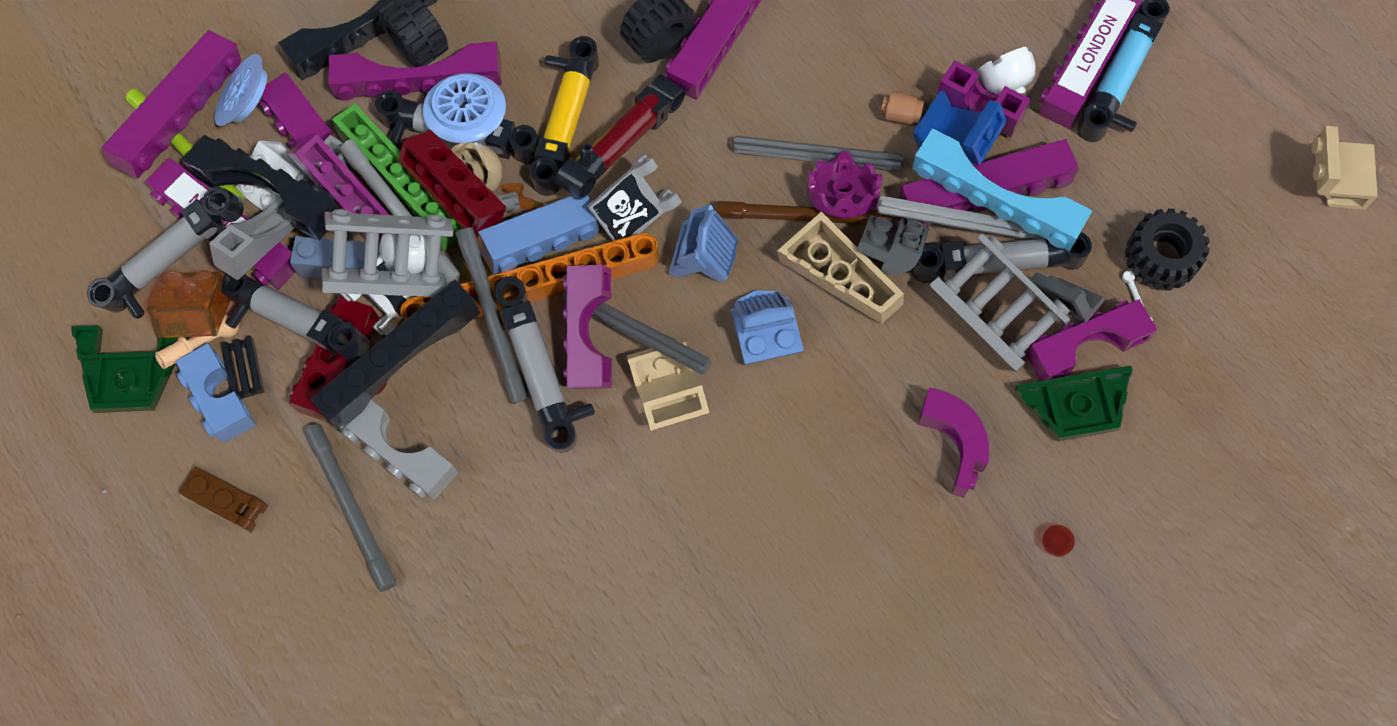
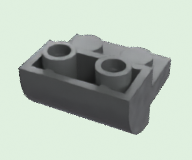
M870 215L856 251L882 261L881 271L884 274H903L911 270L918 263L929 228L925 227L918 220L901 218L899 225L896 226L886 218H876Z

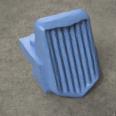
M710 204L691 210L689 219L682 223L668 272L676 278L697 272H702L718 282L726 281L729 277L736 256L738 238Z
M755 290L738 299L734 304L735 308L730 309L744 366L803 353L804 350L793 304L780 291Z

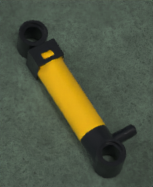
M580 36L572 40L569 45V59L551 55L545 57L546 66L563 69L565 72L544 137H540L534 154L536 160L530 167V175L535 191L543 196L554 195L561 188L555 179L563 164L570 160L569 149L593 73L599 66L597 45L592 38L587 36ZM543 175H551L547 179H541Z

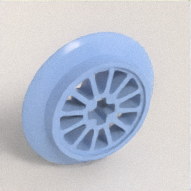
M253 54L246 58L227 81L215 110V123L218 126L226 125L232 121L235 123L243 121L259 102L267 82V73L263 70V62L259 54Z
M472 73L456 74L441 80L428 92L423 104V117L428 128L444 140L455 143L474 142L488 136L500 125L506 110L505 97L499 86L487 77ZM462 87H466L464 92L461 90ZM458 89L459 92L455 93L453 90ZM463 102L468 103L465 105V108H460Z

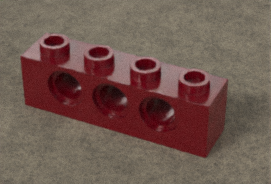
M432 130L404 140L398 162L463 229L473 227L477 238L478 231L501 223L507 207Z
M342 296L339 297L337 303L333 304L329 310V313L339 317L343 322H350L368 340L373 333V325L379 320V316L372 306L357 301H347ZM315 343L316 347L311 357L309 356L303 364V374L299 382L290 391L289 403L299 413L330 423L326 416L312 402L311 398L354 362L347 361L338 353L335 361L327 363V359L333 354L320 348ZM325 380L322 388L314 390L315 385L319 381Z

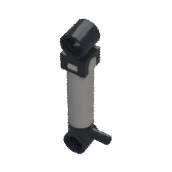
M385 91L377 97L375 106L382 123L387 128L392 129L389 140L395 147L399 145L405 128L422 133L430 130L423 117L424 103L404 99L395 91ZM503 119L491 134L469 143L484 144L490 147L498 157L508 160L513 151L514 158L517 161L528 164L536 160L534 154L539 140L533 127L528 125L516 127L513 121ZM525 142L530 143L527 146H520L522 143Z
M219 186L210 188L204 194L203 202L198 199L193 201L181 211L184 216L109 277L93 281L87 291L89 302L93 306L114 313L128 308L133 318L139 319L143 317L145 312L134 295L204 239L212 241L226 229L222 221L229 223L238 220L244 211L242 199L225 188ZM226 201L225 206L221 209L222 203Z
M1083 232L1079 234L1072 248L1079 251V254L1064 248H1057L1045 238L1000 242L1005 247L1001 252L1019 270L1063 267L1068 270L1079 269L1092 249L1091 239ZM963 241L942 243L939 249L935 245L925 244L918 263L911 269V273L916 280L922 283L933 282L940 272L943 282L948 278L951 280L984 245L963 246ZM992 255L974 274L1002 272L1006 266ZM921 261H930L934 266L926 267Z
M226 274L220 282L221 292L236 304V307L225 321L226 325L232 329H236L247 311L251 310L315 342L320 348L336 356L339 353L349 362H355L370 349L368 338L350 322H343L339 317L325 310L320 312L250 278L246 274L239 280Z
M512 276L505 277L496 285L495 294L503 308L501 313L512 340L545 440L555 452H568L575 446L577 441L573 422L594 415L593 405L589 403L568 411L530 300L528 301L526 288L518 278ZM514 288L520 291L519 296L515 300L509 301L504 298V294L509 289ZM558 429H566L569 431L568 440L561 444L554 442V432Z

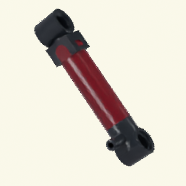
M659 75L650 87L647 86L635 97V105L592 145L585 143L581 146V155L576 160L570 159L563 164L557 173L556 183L576 198L584 199L593 189L596 180L651 128L654 130L658 129L668 119V113H674L680 107L686 96V90L664 75Z

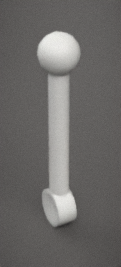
M1125 271L1122 275L1123 282L1129 285L1134 300H1141L1134 284L1135 275L1132 271Z

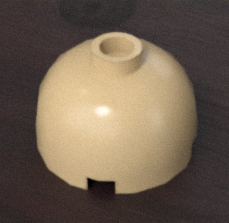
M468 142L459 143L451 149L492 192L497 189L502 179V164L500 158L490 147L481 143Z

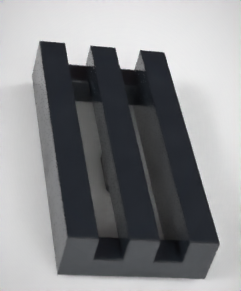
M246 336L245 340L235 339L231 344L228 342L221 343L231 393L234 391L241 399L265 393L252 336ZM246 347L255 388L250 389L242 348ZM232 351H235L243 388V391L241 392L239 388Z

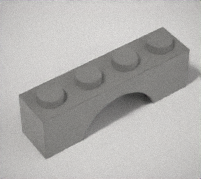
M370 400L365 410L345 426L341 433L354 444L358 440L366 447L363 451L374 461L377 462L380 458L388 464L385 469L395 478L400 480L404 477L411 482L408 486L409 489L421 499L427 495L435 501L458 474L457 470L431 447L415 453H402L391 448L387 439V431L391 419L384 409Z

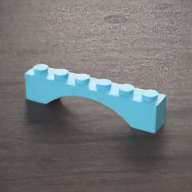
M933 128L915 155L912 169L921 177L932 179L942 184L949 192L965 196L976 206L988 208L995 212L999 218L1010 220L1022 226L1026 232L1037 234L1049 240L1057 248L1071 250L1093 211L1067 197L1033 198L999 187L985 178L971 164L958 141Z

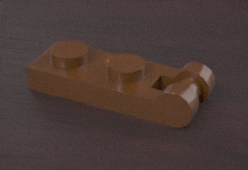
M197 467L193 469L178 492L183 497L252 533L256 526L254 522L259 514H264L268 507L267 504L257 498L240 491ZM247 505L249 508L244 516L239 515L243 507Z

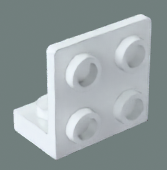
M258 141L251 155V158L255 160L258 158L264 160L275 170L283 169L293 179H296L301 171V168L287 154L290 149L281 142ZM237 184L236 186L245 198L263 211L279 198L272 191L259 186Z

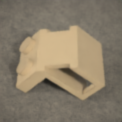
M1325 126L1312 142V153L1316 156L1313 179L1317 181V192L1319 195H1324L1327 198L1329 207L1366 210L1378 197L1374 144L1339 142L1338 126Z
M685 339L677 340L687 346ZM653 348L627 355L633 381L644 407L643 412L650 431L709 413L702 384L694 370Z

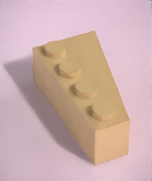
M822 212L777 250L780 263L881 324L904 304V293L863 253L856 251L857 247Z

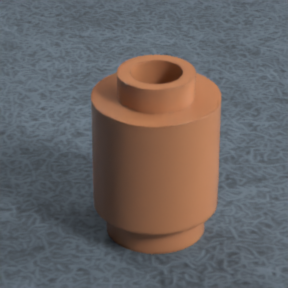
M891 91L890 97L884 96L881 113H886V120L912 125V122H920L924 101L917 100V96Z

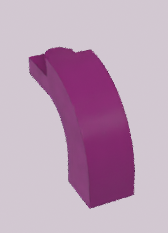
M929 387L918 425L939 430L947 434L956 444L960 460L952 495L964 498L969 489L974 490L978 478V472L976 471L983 472L988 465L990 448L987 432L976 412L963 400L948 392Z

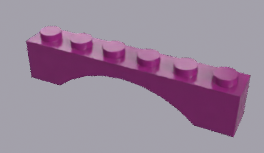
M497 41L471 43L445 60L415 68H396L381 65L364 58L358 53L329 55V86L336 99L351 100L355 97L367 96L377 98L385 91H395L400 95H408L414 92L428 93L441 80L462 73L478 74L487 77L497 85H502L501 56Z

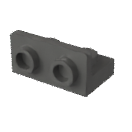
M1036 272L1030 279L1052 302L1056 299L1061 301L1070 310L1068 315L1087 322L1104 302L1102 296L1052 275L1047 277Z

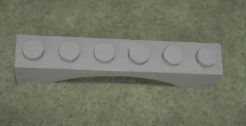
M330 135L324 142L353 174L355 170L339 151V147L343 143ZM301 169L295 180L303 179L315 190L321 191ZM281 197L255 217L241 223L230 224L209 243L214 266L239 280L296 227L286 214Z

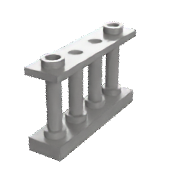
M343 209L325 212V229L334 231L332 267L322 268V293L434 297L447 286L445 273H439L438 266L441 236L453 237L450 219L441 215L411 217L357 214ZM347 231L366 232L364 268L361 270L345 268ZM379 233L398 234L395 269L392 271H379L376 269ZM410 234L429 235L426 270L423 273L411 274L407 270Z
M981 234L978 239L984 247L951 280L948 278L943 282L937 277L930 286L1018 372L1026 364L1021 359L1026 355L1024 351L1057 319H1060L1067 325L1070 319L1066 315L1070 310L1058 299L1052 302L1001 252L1005 247L994 236L991 235L987 239ZM994 255L1006 268L972 301L969 299L964 303L957 296L961 291L959 288ZM1016 276L1028 289L994 322L989 321L986 324L978 316L982 312L980 309ZM1037 297L1050 310L1015 344L1012 342L1007 345L1000 338L1003 334L1002 330Z

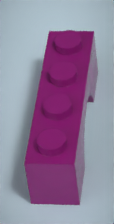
M604 265L567 266V274L564 276L563 281L564 289L567 292V304L564 306L563 312L564 319L567 322V334L564 336V349L567 352L564 380L567 382V388L610 389L612 388V358L601 354L592 344L589 335V323L597 307L611 299V268Z
M1138 299L1131 303L1127 300L1122 301L1112 307L1110 312L1105 314L1101 312L1094 313L1087 322L1077 326L1075 323H1070L1059 329L1058 334L1050 337L1048 334L1041 335L1031 345L1026 354L1039 380L1044 381L1070 375L1076 366V349L1085 342L1094 340L1105 341L1113 344L1122 352L1148 342L1156 333L1157 328L1141 300Z

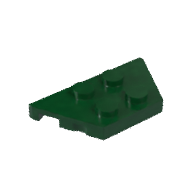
M1125 366L1021 384L1016 386L1015 392L1057 442L1115 432L1121 427L1123 406L1126 403L1128 382L1133 369L1132 366Z

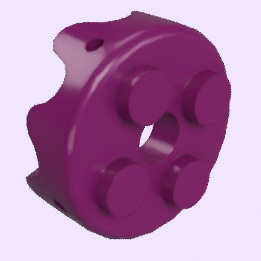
M841 151L833 161L825 162L819 160L814 171H809L808 198L812 205L825 214L840 219L861 216L870 212L878 203L882 174H876L873 165L869 162L864 166L856 165L849 151Z

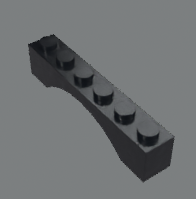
M380 0L363 15L340 25L318 29L302 28L278 43L286 58L303 81L309 76L316 75L321 69L328 66L329 55L348 54L356 48L363 47L368 41L378 35L384 34L385 32L379 22L377 11L392 0ZM421 0L426 7L437 2V0Z
M203 135L182 159L183 163L196 178L213 187L246 184L272 191L282 198L285 212L296 228L319 241L328 231L325 229V212H332L338 209L335 205L336 199L325 190L317 191L307 181L303 179L297 181L283 169L275 170L260 158L255 160L240 148L234 150L220 138L214 140Z
M454 279L311 398L312 402L334 427L341 431L365 410L378 390L404 364L432 344L459 332L478 316L480 311L475 299Z

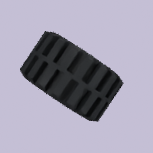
M392 0L377 11L379 22L387 37L412 66H427L449 49L447 38L441 26L421 0Z
M636 0L623 18L620 26V36L642 60L647 63H653L670 55L681 45L694 25L695 12L684 0Z
M1168 208L1166 213L1162 209L1156 210L1153 215L1149 213L1139 222L1126 244L1128 247L1125 250V257L1129 258L1126 264L1128 268L1134 269L1132 273L1135 275V278L1141 277L1143 279L1141 281L1142 284L1145 286L1148 283L1153 284L1152 289L1156 290L1164 286L1165 291H1169L1175 286L1177 288L1183 287L1186 282L1189 283L1207 260L1206 257L1209 255L1210 250L1207 247L1210 243L1209 236H1203L1206 230L1203 225L1198 226L1196 224L1198 220L1194 216L1190 219L1186 217L1187 212L1181 210L1178 214L1175 213V209ZM1165 241L1170 243L1177 249L1180 258L1171 259L1163 256L1157 251L1153 242Z

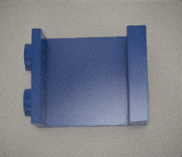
M940 90L920 123L916 125L913 135L920 149L933 128L958 141L971 164L980 166L1007 123L1000 102L990 100L981 113L952 107L946 92Z

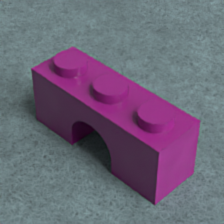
M954 60L940 81L938 93L940 90L945 91L952 107L981 113L990 100L1000 102L1007 120L1001 133L1011 138L1025 116L1031 99L1006 86L999 94L987 91L978 81L979 72Z

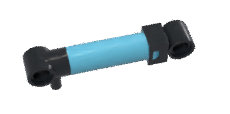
M1144 0L1078 124V134L1085 141L1098 142L1102 140L1111 123L1129 132L1134 131L1137 122L1118 114L1117 111L1169 14L1170 7L1166 0Z

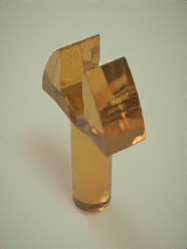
M510 183L501 186L502 191L505 193L514 191L517 193L520 204L515 205H519L521 208L533 211L546 206L544 203L523 196L524 186L521 183ZM513 210L505 212H507L509 215H512Z

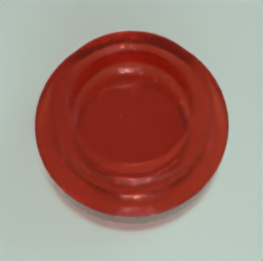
M1053 525L1044 532L1042 544L1049 554L1062 557L1072 551L1075 539L1073 533L1067 527Z

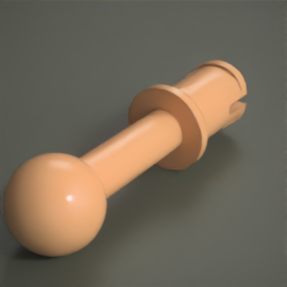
M222 315L217 318L214 326L188 340L181 336L174 344L156 352V360L163 369H166L175 364L176 360L218 337H233L239 330V324L236 329L230 328L225 323L230 315Z

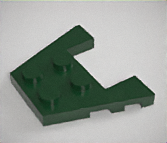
M187 321L160 322L157 351L100 354L103 329L99 325L72 326L71 332L77 344L76 353L83 369L84 375H82L90 410L94 413L154 411L175 366L173 364L163 369L157 362L155 353L174 344L181 336L187 340L191 331V325Z

